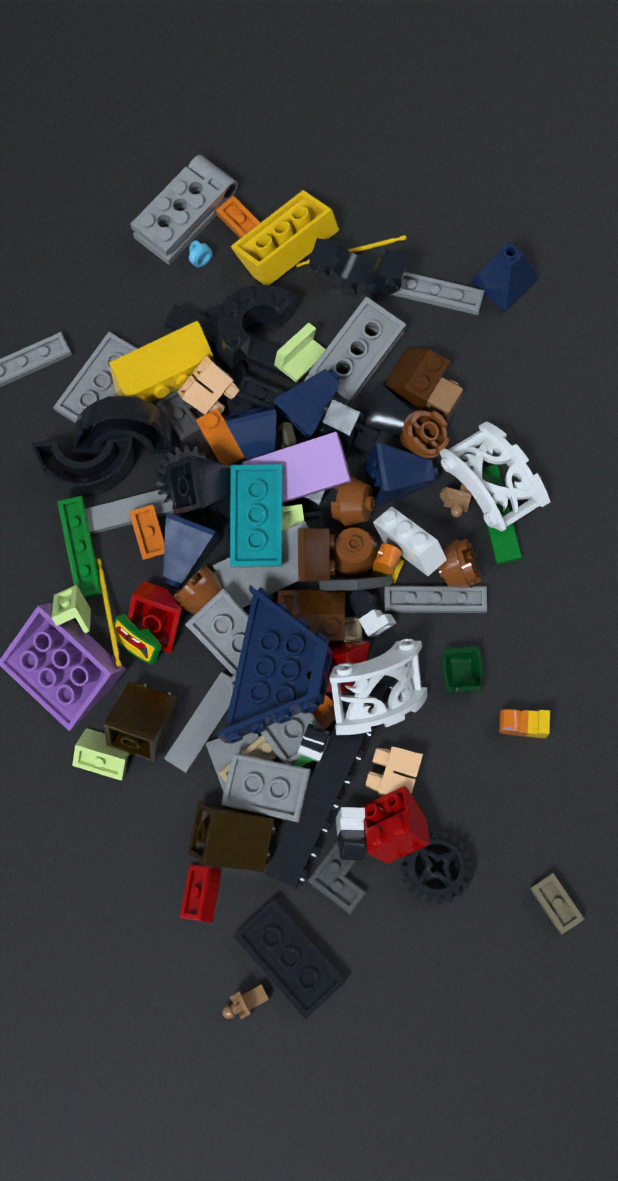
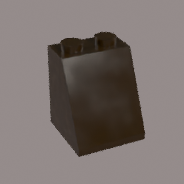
M129 681L104 722L106 746L156 762L178 711V697H175L174 694L163 690L160 692L151 689L145 683L138 682L136 684Z
M198 801L188 853L204 865L264 872L265 865L270 860V839L275 834L274 819L266 815Z

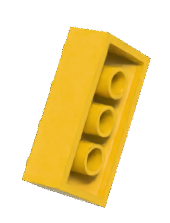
M302 190L235 242L231 248L255 279L263 285H270L313 251L317 238L328 240L339 229L332 209Z
M198 321L109 362L117 395L139 397L151 403L180 389L190 375L195 377L193 372L206 355L214 361V356Z

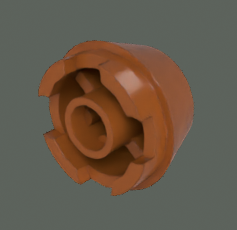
M415 411L404 422L400 434L401 445L408 453L423 458L436 457L440 455V451L449 442L446 431L448 424L435 411Z
M350 476L351 482L334 487V489H338L336 502H331L333 520H338V523H343L344 526L368 521L375 506L372 486Z
M357 527L346 528L338 532L334 536V549H329L330 560H334L335 568L343 574L353 576L364 574L372 569L374 560L379 552L378 543L374 536L368 531Z
M456 539L442 549L447 561L438 567V571L449 587L472 588L474 584L482 581L481 572H475L477 570L475 561L477 557L471 543H468L467 539L460 541Z
M205 566L195 573L182 587V590L179 589L173 595V598L182 609L195 615L223 587L216 572H212Z

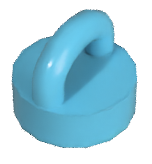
M197 240L191 242L189 261L197 268L203 267L210 261L212 250L205 243L201 244Z

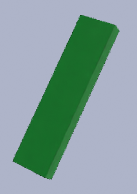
M498 464L482 467L483 480L503 487ZM496 504L502 517L510 513L508 504L504 512L503 506ZM513 523L507 526V529L503 532L486 524L496 565L521 560L522 556Z
M82 496L57 501L74 586H78L84 598L103 595L84 499Z

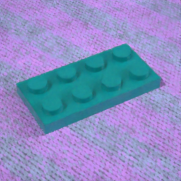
M282 464L231 465L230 567H282L283 466Z

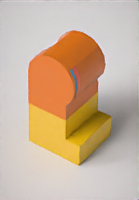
M381 544L378 555L373 563L372 574L375 576H391L392 582L396 583L404 565V560L400 559L402 551L390 544Z
M507 709L500 711L499 732L502 734L544 739L549 735L550 711L548 710L519 711Z

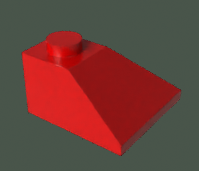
M143 581L132 594L128 618L139 631L148 628L162 645V651L172 653L182 608L166 588Z

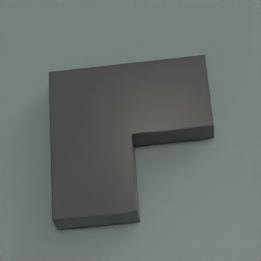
M178 390L156 401V406L167 415L172 424L173 431L181 443L200 433L201 430L195 416L191 412L195 407L184 401L178 394Z
M391 576L341 578L319 581V585L322 591L363 590L392 585Z
M336 842L307 882L348 914H351L366 892L346 877V874L357 860H341L338 842Z

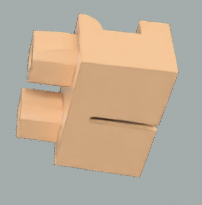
M206 355L194 370L193 374L195 377L190 375L177 391L184 401L203 414H206L216 408L222 413L225 407L217 401L219 397L224 394L232 399L239 392V389L233 383V379L229 374Z
M392 747L391 750L376 748L372 763L385 766L384 775L369 771L365 786L377 791L380 797L402 786L407 787L412 794L423 754Z

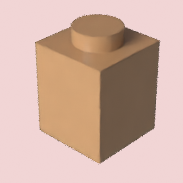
M441 378L427 400L426 411L439 413L447 422L462 398L463 388L453 380Z

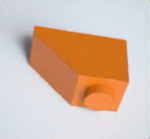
M218 408L196 419L202 435L219 463L231 466L245 460V456Z

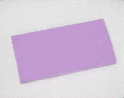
M338 432L242 462V465L282 464L283 503L351 482Z

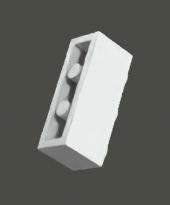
M392 506L373 522L382 541L385 544H390L402 551L401 556L425 575L429 576L447 561L438 540Z

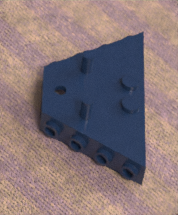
M251 585L249 586V591L253 597L225 729L220 730L218 733V738L224 743L229 744L241 741L243 736L247 734L264 732L272 724L286 723L292 720V716L299 713H311L318 708L317 706L324 704L333 651L328 646L330 641L320 632L313 634L308 630L311 626L302 618L298 617L295 620L289 615L291 611L281 602H278L277 605L270 600L272 596L261 587L256 590ZM312 671L311 678L309 679L308 674Z

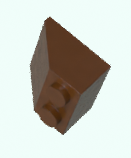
M407 348L383 386L396 397L425 411L427 400L440 379H445L448 375L451 361L430 349Z
M297 529L298 581H330V575H335V562L330 560L329 549H334V534H329V529Z
M294 591L293 618L295 620L298 617L302 618L311 626L308 629L313 634L320 632L331 644L344 643L345 592Z

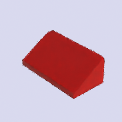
M189 865L180 918L206 923L213 922L222 873L221 869Z

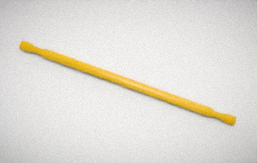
M406 235L348 249V251L356 253L395 243L396 241L406 240ZM310 259L304 262H298L296 264V267H301L302 265L309 264Z
M98 558L96 562L99 568L98 573L113 652L116 658V667L119 668L121 667L104 572L101 566L102 562Z

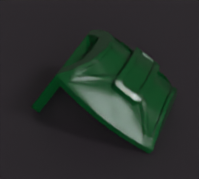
M479 647L443 649L442 671L447 693L482 691L483 664Z

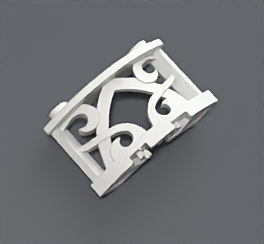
M486 421L479 425L480 431L448 450L445 448L441 450V464L446 472L454 475L470 491L484 513L483 517L486 524L503 532L507 529V526L539 506L544 507L550 503V499L538 473L533 475L526 462L529 459L517 444L512 446L505 439L506 433ZM493 452L496 453L499 457L492 456ZM483 460L491 464L506 463L510 467L505 477L506 487L497 486L483 480ZM512 476H516L519 481L514 482V487L512 484ZM508 499H510L513 511L502 517L496 504H501L504 512ZM517 500H528L527 502L518 507Z
M402 639L397 641L386 653L374 659L356 664L343 663L334 666L330 675V683L336 717V735L371 732L372 726L383 723L385 727H389L405 720L406 713L410 711L415 713L423 706L428 694L427 687L421 686L418 653L422 648V641ZM384 675L398 680L386 703L369 696ZM355 681L352 686L345 685L355 695H342L340 683ZM342 700L350 702L346 713L343 710ZM364 703H374V708H370L371 706Z

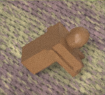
M463 483L460 491L448 487L441 490L440 498L444 502V507L451 508L453 517H460L463 511H468L472 494Z
M262 984L243 995L239 991L230 996L233 1004L225 1006L222 1014L227 1019L234 1018L236 1014H239L241 1019L250 1016L253 1008L269 1000Z

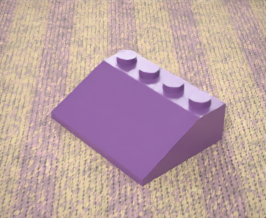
M52 602L37 606L1 657L0 666L68 731H72L112 689L126 668L122 665L117 668L116 659L88 633H84L82 628L72 619L56 626L52 619Z

